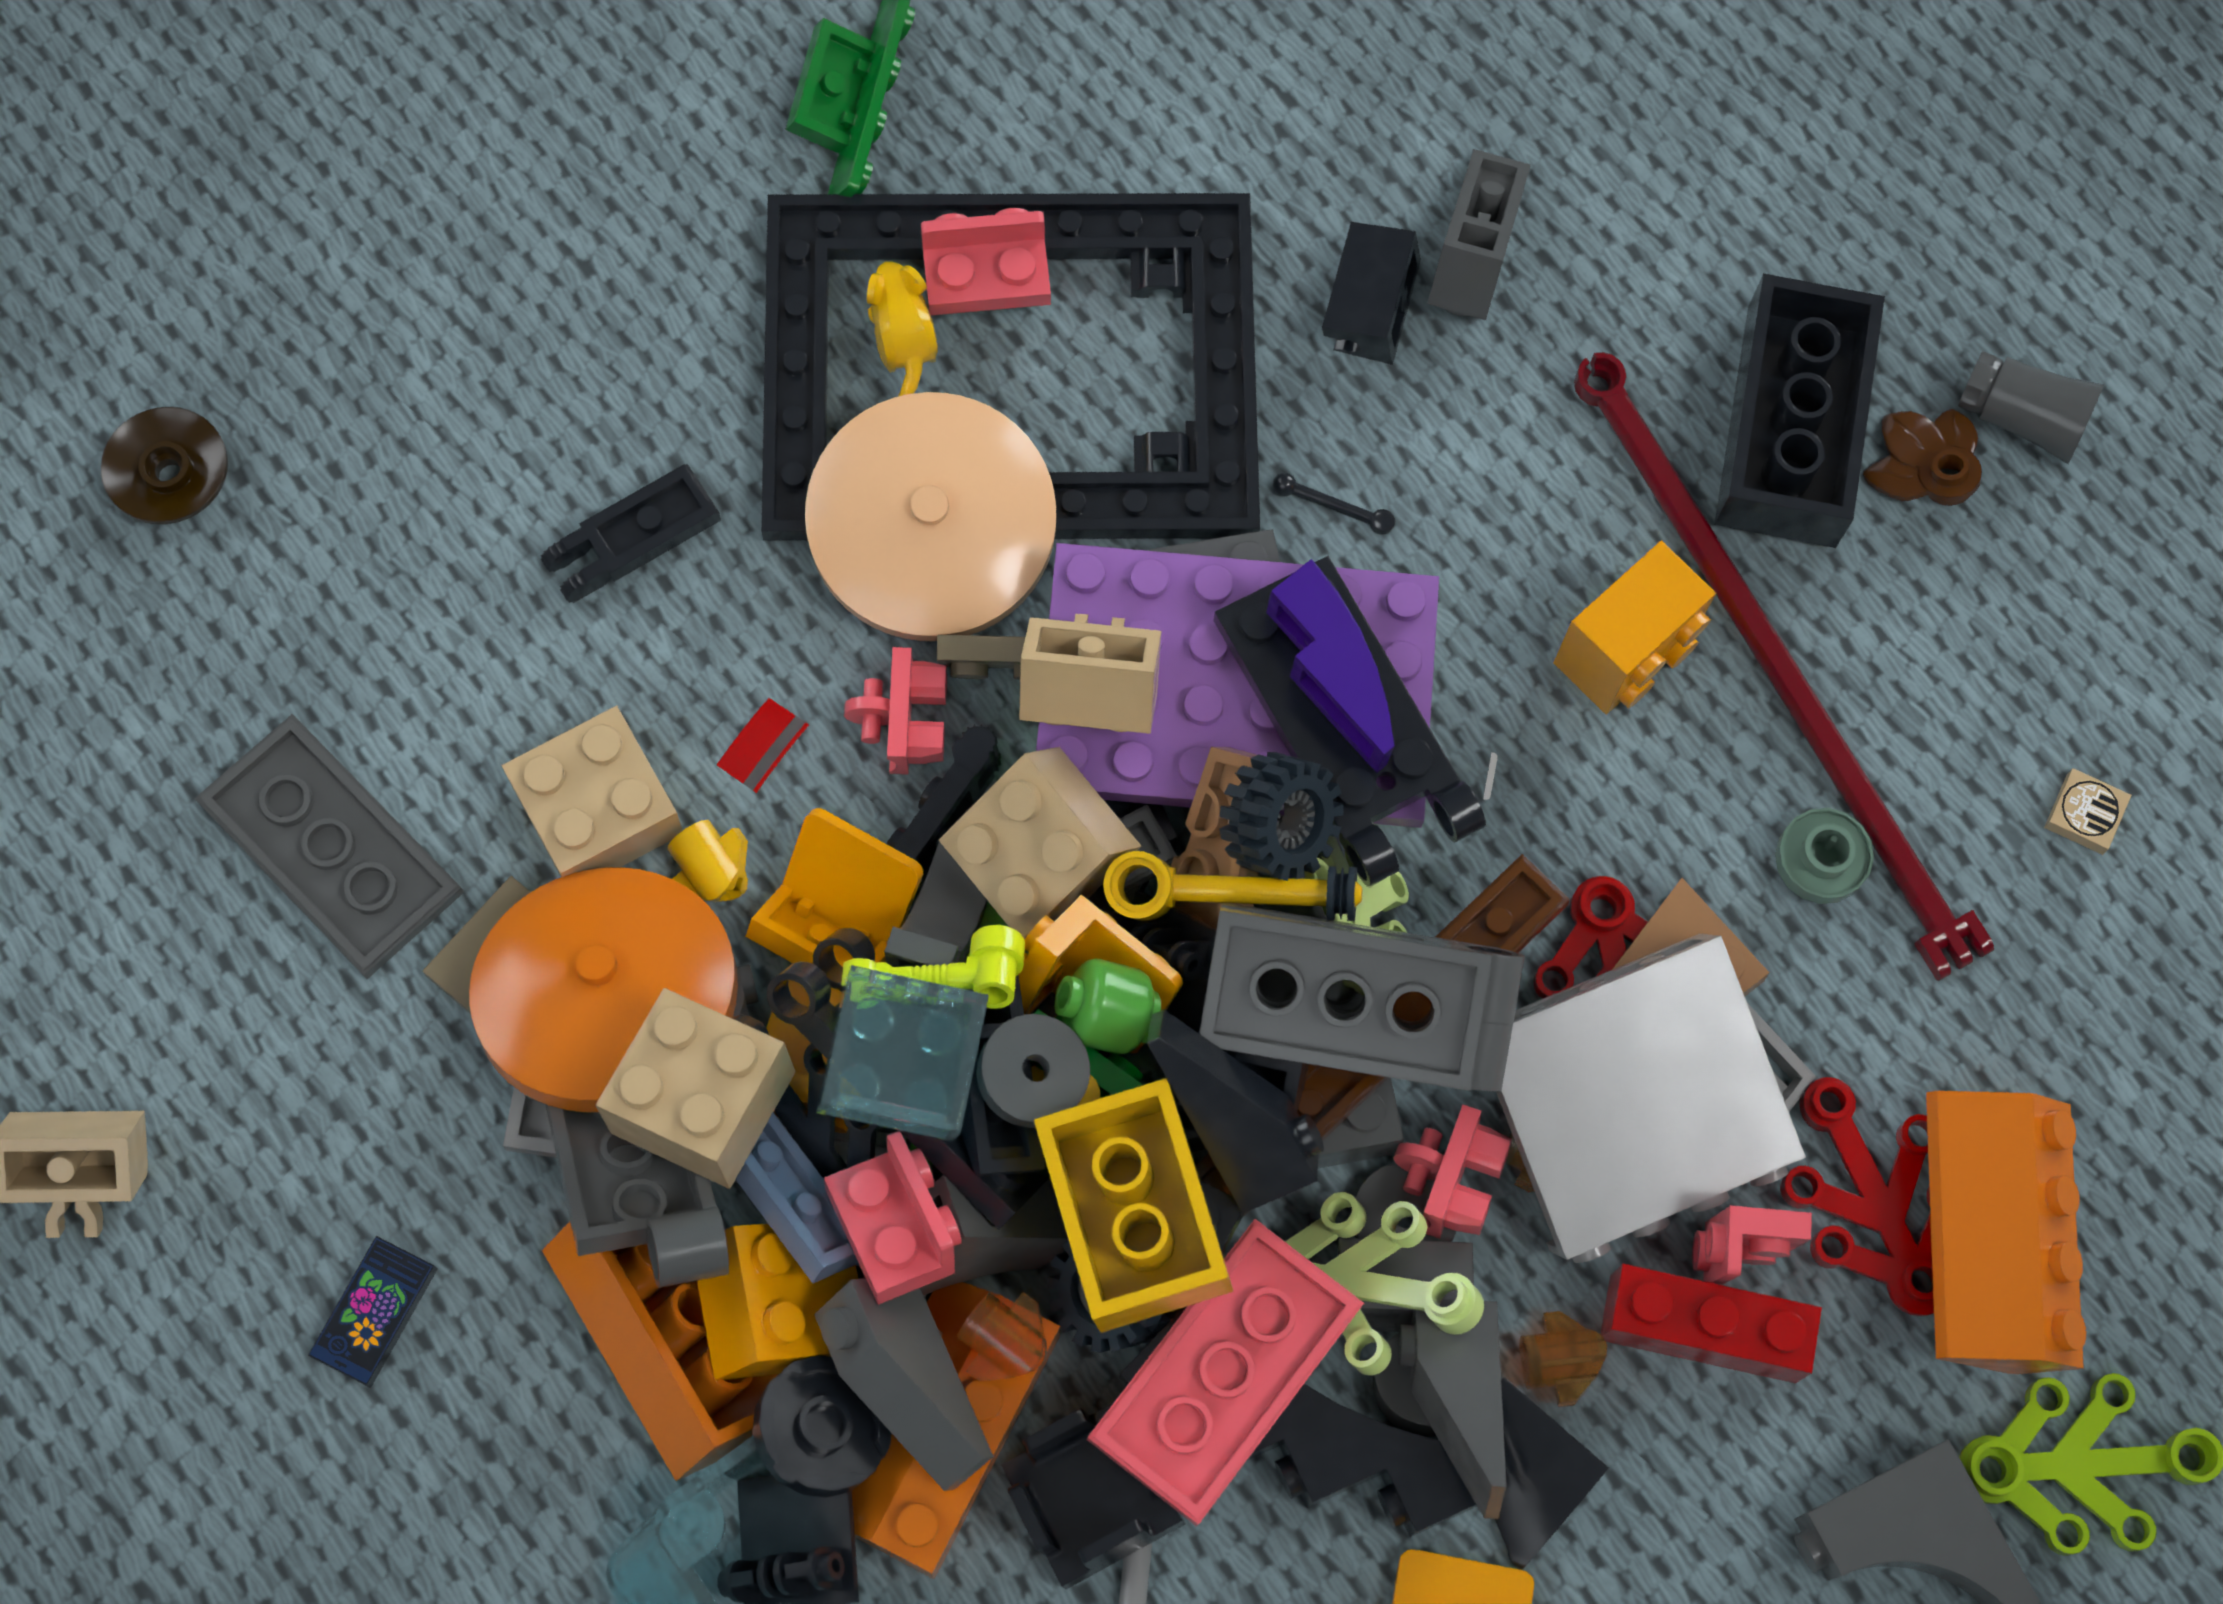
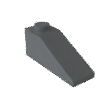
M1473 149L1443 244L1427 304L1443 308L1453 315L1472 316L1486 320L1530 170V164Z
M866 1278L850 1280L814 1314L839 1376L944 1491L955 1490L994 1457L920 1288L878 1305Z
M1442 1299L1440 1307H1447L1455 1300ZM1484 1301V1311L1480 1321L1474 1328L1462 1334H1449L1442 1331L1427 1316L1425 1311L1414 1309L1411 1324H1400L1399 1365L1411 1366V1392L1483 1517L1498 1519L1506 1490L1497 1301Z

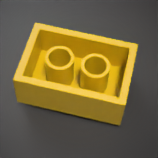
M1167 1078L1034 1119L1090 1314L1100 1333L1234 1292Z

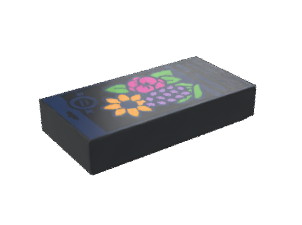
M376 1236L308 1356L371 1388L438 1268Z

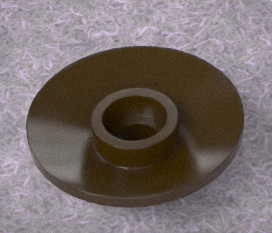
M178 407L153 408L140 412L126 420L108 440L101 459L102 482L112 502L129 517L149 524L177 523L203 511L219 494L224 485L228 470L226 447L215 427L201 415ZM176 465L180 467V472L174 478L167 481L159 480L160 472L166 466Z

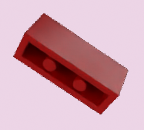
M1622 1264L1610 1275L1599 1340L1797 1383L1812 1374L1822 1307Z

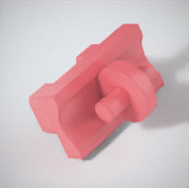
M892 647L890 699L882 697V680L876 678L865 679L863 696L854 697L845 702L844 717L853 723L862 725L861 741L867 744L879 743L881 726L889 725L887 760H890L889 774L908 775L909 764H927L944 761V722L911 721L912 704L946 705L947 665L926 661H913L912 648Z
M1462 1105L1444 1155L1438 1152L1443 1134L1431 1128L1424 1129L1419 1144L1406 1142L1400 1143L1397 1146L1393 1159L1399 1167L1408 1172L1403 1186L1404 1191L1415 1196H1421L1427 1179L1435 1180L1423 1213L1427 1221V1235L1440 1239L1444 1227L1475 1235H1480L1491 1204L1492 1195L1460 1185L1465 1168H1469L1499 1179L1512 1141L1509 1137L1492 1128L1480 1125L1481 1110Z

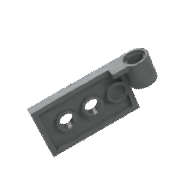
M545 1104L578 1256L647 1244L658 1288L728 1275L729 1259L726 1236L709 1179L641 1147L638 1148L643 1150L645 1154L640 1159L633 1162L617 1161L610 1156L612 1150L623 1145H636L611 1134L599 1112L569 1111Z

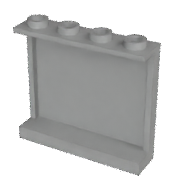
M1697 934L1515 1011L1503 1087L1501 1091H1496L1553 1237V1240L1546 1242L1551 1253L1566 1260L1572 1258L1574 1263H1583L1596 1259L1611 1250L1610 1241L1631 1232L1633 1237H1644L1659 1232L1670 1225L1671 1222L1668 1216L1691 1207L1693 1212L1717 1207L1730 1199L1729 1190L1747 1182H1750L1751 1186L1754 1187L1775 1182L1788 1174L1787 1165L1806 1158L1721 936Z

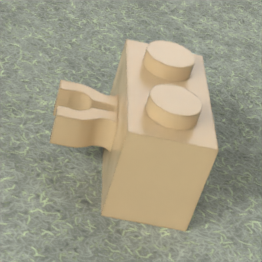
M1076 613L1074 622L1030 617L1021 655L1019 720L1043 722L1050 725H1071L1110 729L1116 732L1129 731L1151 734L1158 693L1161 631L1125 627V618L1112 617L1111 626L1088 623L1087 614Z
M145 1111L9 1112L0 1124V1203L52 1202V1206L45 1219L46 1238H59L65 1230L64 1213L71 1202H75V1213H78L84 1220V1237H98L103 1228V1211L99 1202L132 1201L147 1177L148 1156Z

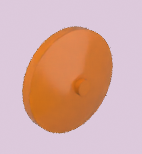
M624 867L589 869L557 878L540 886L515 903L497 921L482 943L475 959L469 986V1005L477 1036L489 1061L509 1084L530 1098L552 1107L577 1112H599L595 1106L663 988L732 1018L737 1002V969L731 944L722 923L709 905L689 888L671 878L641 869Z

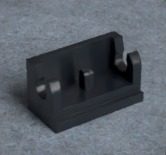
M1357 222L1350 223L1322 325L1323 335L1336 339L1333 350L1393 365L1421 261L1416 231Z

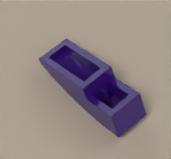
M1310 559L1271 591L1266 613L1301 651L1295 656L1290 673L1291 679L1371 768L1378 773L1387 765L1394 749L1389 707L1379 672L1361 629L1342 597L1316 563Z

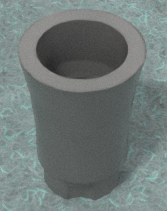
M1982 351L1958 406L1970 412L1982 413L1979 418L1980 420L2003 428L2041 447L2066 464H2069L2104 384L2069 378L2030 366L2010 357H2006L2005 362H2003L2002 359Z

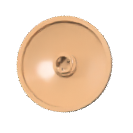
M939 392L907 394L880 402L866 409L841 428L828 443L819 457L808 485L805 504L806 534L813 560L821 578L833 596L849 612L871 627L893 636L917 641H937V635H972L991 627L1011 614L1034 590L1046 569L1054 545L1056 533L1055 492L1050 474L1038 449L1029 437L1004 414L984 403L960 395Z

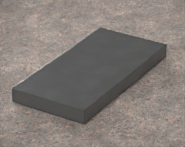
M293 714L194 798L366 979L371 977L464 893L457 882Z

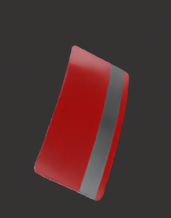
M768 698L742 729L716 765L757 793L785 754L808 728L809 724L771 698Z

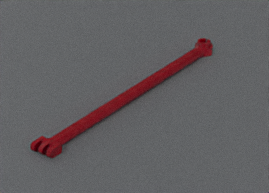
M1605 352L1594 353L1591 361L1585 357L1580 363L1574 379L1577 395L1585 403L1599 407L1852 814L1870 837L1872 846L1927 932V935L1917 940L1914 945L1936 980L1940 981L1951 975L1950 965L1941 951L1944 948L1958 969H1962L1973 962L1972 954L1963 940L1966 936L1979 957H1984L1993 952V941L1974 910L1957 919L1628 396L1624 388L1626 371L1621 361L1614 355ZM1589 362L1592 367L1591 371L1587 368ZM1590 374L1593 377L1598 376L1606 380L1609 387L1608 390L1598 391L1588 385Z

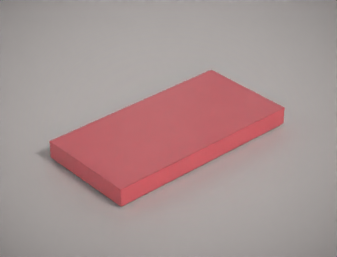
M1256 1219L1253 1220L1224 1258L1234 1292L1189 1305L1086 1439L1195 1526L1199 1525L1364 1304Z

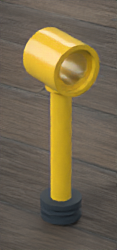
M1131 851L1117 857L1108 867L1103 883L1104 893L1111 907L1119 914L1139 921H1150L1160 918L1171 908H1174L1175 901L1326 906L1327 920H1335V914H1339L1341 920L1342 915L1347 914V921H1355L1356 906L1362 901L1363 891L1357 882L1356 867H1349L1348 874H1346L1343 867L1341 873H1337L1336 866H1329L1327 880L1288 878V881L1269 877L1176 874L1175 867H1170L1162 859L1143 851ZM1149 868L1157 877V892L1148 903L1133 905L1125 895V881L1134 870Z

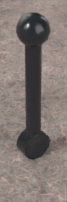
M1283 472L1278 474L1273 480V489L1279 496L1296 495L1370 524L1371 529L1377 534H1387L1391 532L1395 525L1394 515L1388 510L1380 509L1374 513L1296 483L1294 476L1290 473Z

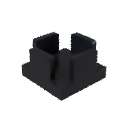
M1113 1404L1092 1415H1089L1083 1408L1072 1412L1025 1438L1022 1442L1027 1451L1001 1464L1011 1484L1007 1491L1034 1546L1047 1557L1061 1587L1066 1590L1186 1524L1179 1512L1086 1440Z

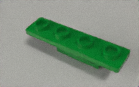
M882 0L871 39L863 37L825 18L814 26L785 130L838 153L828 194H838L846 197L862 194L870 180L873 164L867 161L871 144L877 141L886 123L887 111L881 109L885 92L892 88L900 71L901 60L895 56L899 41L906 37L914 20L915 9L909 6L911 0Z

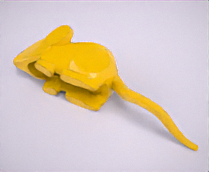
M884 262L879 265L876 273L871 274L868 281L867 303L871 304V307L868 309V317L875 325L878 353L887 370L891 373L899 368H905L906 374L898 395L903 396L915 393L922 374L923 363L928 361L931 363L936 362L938 345L933 320L925 300L921 296L927 289L924 279L910 265L902 266L896 262Z

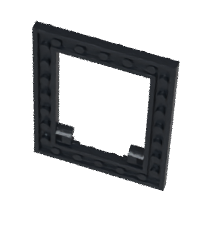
M1250 193L854 194L852 197L838 194H768L761 521L763 541L808 540L805 524V504L808 485L819 457L827 446L829 260H924L921 235L922 222L932 221L941 215L951 213L962 214L967 217L995 215L997 212L1008 208H1021L1028 212H1043L1047 259H1130L1131 297L1149 298V294L1153 290L1167 289L1173 292V298H1182L1183 313H1192L1194 421H1185V433L1147 432L1144 435L1134 436V472H1049L1056 501L1055 539L1222 538L1260 531ZM1149 259H1172V264H1149ZM1160 457L1174 458L1177 460V472H1153V460Z

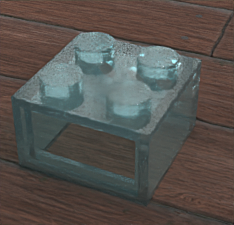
M851 965L844 981L816 1113L953 1141L961 1133L989 995Z

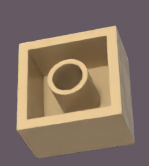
M618 706L501 765L561 877L589 869L622 867L671 841L677 834L683 831L674 806Z
M1060 747L1024 753L939 839L941 844L1005 923L1017 930L1024 937V940L1044 916L1047 915L1053 921H1056L1080 895L1088 899L1104 883L1105 873L1117 857L1127 852L1137 851L1141 847L1136 838Z
M663 988L595 1106L611 1134L730 1189L793 1078L795 1069L784 1042Z

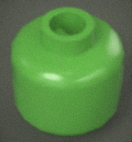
M1090 959L1083 962L1076 969L1073 976L1067 975L1061 980L1055 996L1056 1014L1062 1016V1022L1078 1035L1084 1046L1113 1054H1128L1140 1043H1146L1151 1016L1161 1011L1160 995L1153 989L1152 981L1144 971L1103 959Z

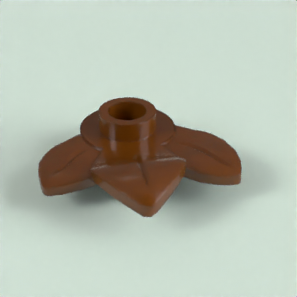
M1949 409L1937 417L1934 422L1924 415L1912 411H1899L1887 414L1882 418V437L1890 455L1874 463L1863 472L1865 481L1872 488L1900 501H1910L1928 495L1934 502L1946 506L1961 504L1977 491L1982 478L1981 464L1974 455L1978 443V434L1974 424L1966 416L1954 409ZM1952 469L1958 471L1959 473L1955 475H1947L1942 473L1940 470Z

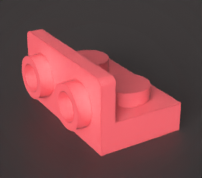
M1008 208L997 212L995 215L967 217L962 214L951 213L941 215L935 220L921 223L927 298L931 316L1051 305L1043 212H1028L1021 208Z
M900 1131L886 1136L887 1153L824 1177L825 1191L878 1305L955 1274L954 1247L962 1243L961 1235L951 1210L947 1205L937 1208L928 1191L929 1188L934 1187V1180L923 1152L920 1148L909 1151Z
M1730 1205L1705 1222V1231H1696L1692 1250L1693 1269L1704 1271L1703 1281L1724 1285L1741 1275L1742 1263L1751 1265L1776 1264V1257H1789L1791 1250L1811 1240L1812 1213Z

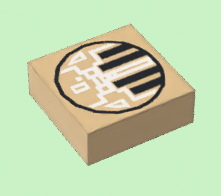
M2072 768L2066 775L2044 828L2103 855L2110 848L2132 795Z

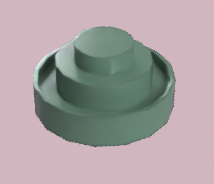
M1831 808L1810 809L1795 817L1779 837L1775 852L1777 870L1786 886L1800 898L1818 904L1838 903L1854 895L1870 875L1874 860L1872 842L1863 826L1849 814Z

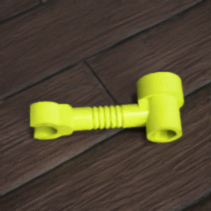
M989 925L978 929L972 935L970 954L966 962L942 964L941 966L935 964V966L922 965L921 967L919 965L915 967H892L886 962L876 963L869 959L856 958L843 963L841 985L850 986L848 1005L859 1008L873 1006L879 1001H887L895 994L915 993V991L917 993L922 991L925 993L928 991L934 992L935 990L940 992L941 990L947 991L948 989L950 991L973 989V997L978 1004L993 1009L1003 1008L1010 1005L1014 1000L1016 976L1021 973L1024 967L1025 940L1017 930L1011 927Z

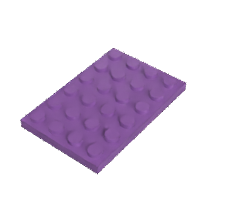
M1056 543L1049 619L1074 622L1076 613L1087 614L1088 623L1111 626L1112 617L1125 618V627L1161 631L1158 693L1151 734L1129 731L1116 732L1110 729L1071 725H1050L1039 722L1036 751L1060 747L1103 800L1190 808L1211 746L1232 747L1267 756V752H1277L1291 756L1213 619L1215 611L1294 573L1304 564ZM1335 567L1430 728L1439 576ZM1380 776L1376 780L1378 787L1382 790H1391L1395 786L1394 780L1389 776ZM1426 797L1374 822V824L1422 828L1425 817ZM1284 809L1280 810L1279 814H1281V816L1284 815Z

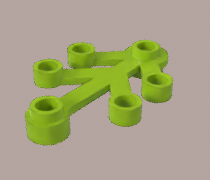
M2117 1373L2107 1374L2103 1378H2098L2093 1383L2090 1391V1402L2051 1452L2023 1454L2047 1420L2053 1419V1417L2056 1418L2062 1415L2069 1406L2070 1396L2067 1388L2062 1382L2051 1377L2041 1378L2028 1386L2025 1392V1405L1999 1437L1981 1436L1970 1441L1962 1449L1959 1459L1984 1503L1998 1504L2006 1501L2009 1502L2044 1532L2048 1547L2053 1552L2062 1556L2080 1553L2087 1547L2090 1539L2089 1528L2086 1522L2078 1515L2072 1513L2062 1514L2029 1482L2054 1480L2111 1528L2112 1538L2120 1548L2135 1552L2148 1548L2154 1542L2157 1533L2154 1520L2148 1513L2142 1510L2131 1509L2101 1484L2096 1477L2169 1473L2173 1479L2182 1484L2198 1485L2217 1477L2223 1468V1447L2220 1441L2211 1432L2201 1428H2189L2175 1433L2169 1437L2165 1445L2090 1449L2114 1417L2119 1415V1413L2128 1411L2135 1402L2136 1393L2133 1384L2128 1378ZM2107 1382L2118 1385L2123 1392V1402L2119 1407L2109 1405L2103 1398V1387ZM2041 1386L2051 1388L2057 1395L2058 1404L2053 1411L2043 1409L2037 1402V1392ZM2184 1445L2194 1448L2199 1455L2200 1462L2194 1471L2186 1469L2179 1460V1451ZM1984 1458H1992L1999 1463L2002 1474L1998 1482L1991 1483L1982 1477L1980 1464ZM2129 1517L2137 1519L2144 1528V1536L2139 1543L2131 1542L2124 1535L2123 1524ZM2061 1522L2072 1524L2077 1531L2078 1539L2073 1547L2062 1545L2057 1538L2056 1529Z

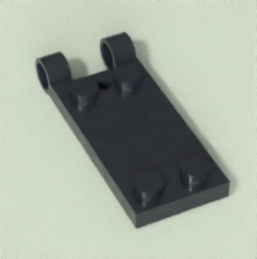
M1326 556L1315 563L1338 591L1360 627L1377 666L1389 707L1394 749L1387 765L1378 773L1371 768L1290 677L1295 656L1301 651L1266 613L1271 591L1290 575L1215 611L1213 621L1289 754L1292 757L1321 764L1320 767L1329 769L1334 775L1330 781L1339 784L1342 794L1334 798L1333 801L1343 804V816L1334 817L1333 825L1342 827L1338 839L1346 851L1352 866L1357 868V875L1366 886L1370 887L1399 872V863L1395 852L1383 831L1374 822L1423 797H1426L1441 828L1453 842H1457L1484 828L1486 820L1475 794L1464 781L1459 779L1330 557ZM1380 776H1389L1394 780L1395 786L1391 790H1382L1378 787L1376 780Z
M849 927L838 929L817 945L813 953V964L809 962L793 963L771 980L767 988V1001L770 1009L780 1020L794 1025L916 1148H920L923 1154L1000 1229L1050 1178L1045 1157V1170L1041 1172L976 1177L937 1062L932 1024L912 1005L907 994H895L887 1001H879L877 1004L865 1008L848 1005L850 986L841 985L843 967L834 956V945L845 948L853 959L864 958L874 962L875 950L869 938L861 931ZM789 980L796 981L805 988L809 996L810 1006L802 1005L793 998L788 986ZM831 987L839 989L846 996L835 1007L829 1002Z

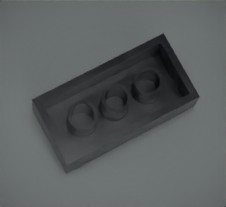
M1763 273L1748 305L1714 525L1832 548L1838 546L1854 519L1885 296Z

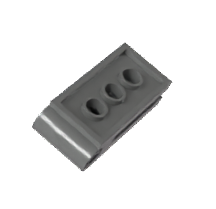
M1222 902L1200 1035L1224 1050L1467 1091L1471 1089L1493 1092L1501 1091L1525 956L1514 951ZM1283 969L1294 977L1297 988L1286 998L1273 999L1262 992L1258 979L1268 970ZM1349 980L1362 988L1364 998L1353 1009L1339 1010L1327 1001L1325 997L1327 989L1337 981ZM1415 991L1426 995L1432 1002L1431 1008L1424 1018L1412 1022L1405 1021L1394 1013L1393 1006L1402 994Z

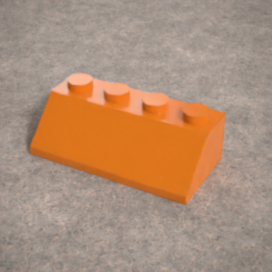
M1926 1092L1936 1359L2007 1374L2084 1369L2083 1346L2086 1341V1326L2081 1316L2079 1282L2083 1272V1261L2078 1249L2076 1212L2079 1208L2080 1197L2077 1185L2074 1182L2073 1146L2076 1141V1127L2071 1117V1104L2035 1093Z
M569 1222L545 1246L542 1252L675 1481L723 1459L754 1439L752 1432L755 1406L767 1384L779 1374L715 1381L697 1281L658 1288L647 1244L578 1256L571 1222Z
M964 1282L933 1291L927 1305L938 1330L943 1332L941 1336L994 1457L955 1490L944 1491L892 1434L891 1445L885 1457L880 1461L876 1471L852 1491L855 1538L932 1579H935L1060 1337L1059 1325L999 1294Z

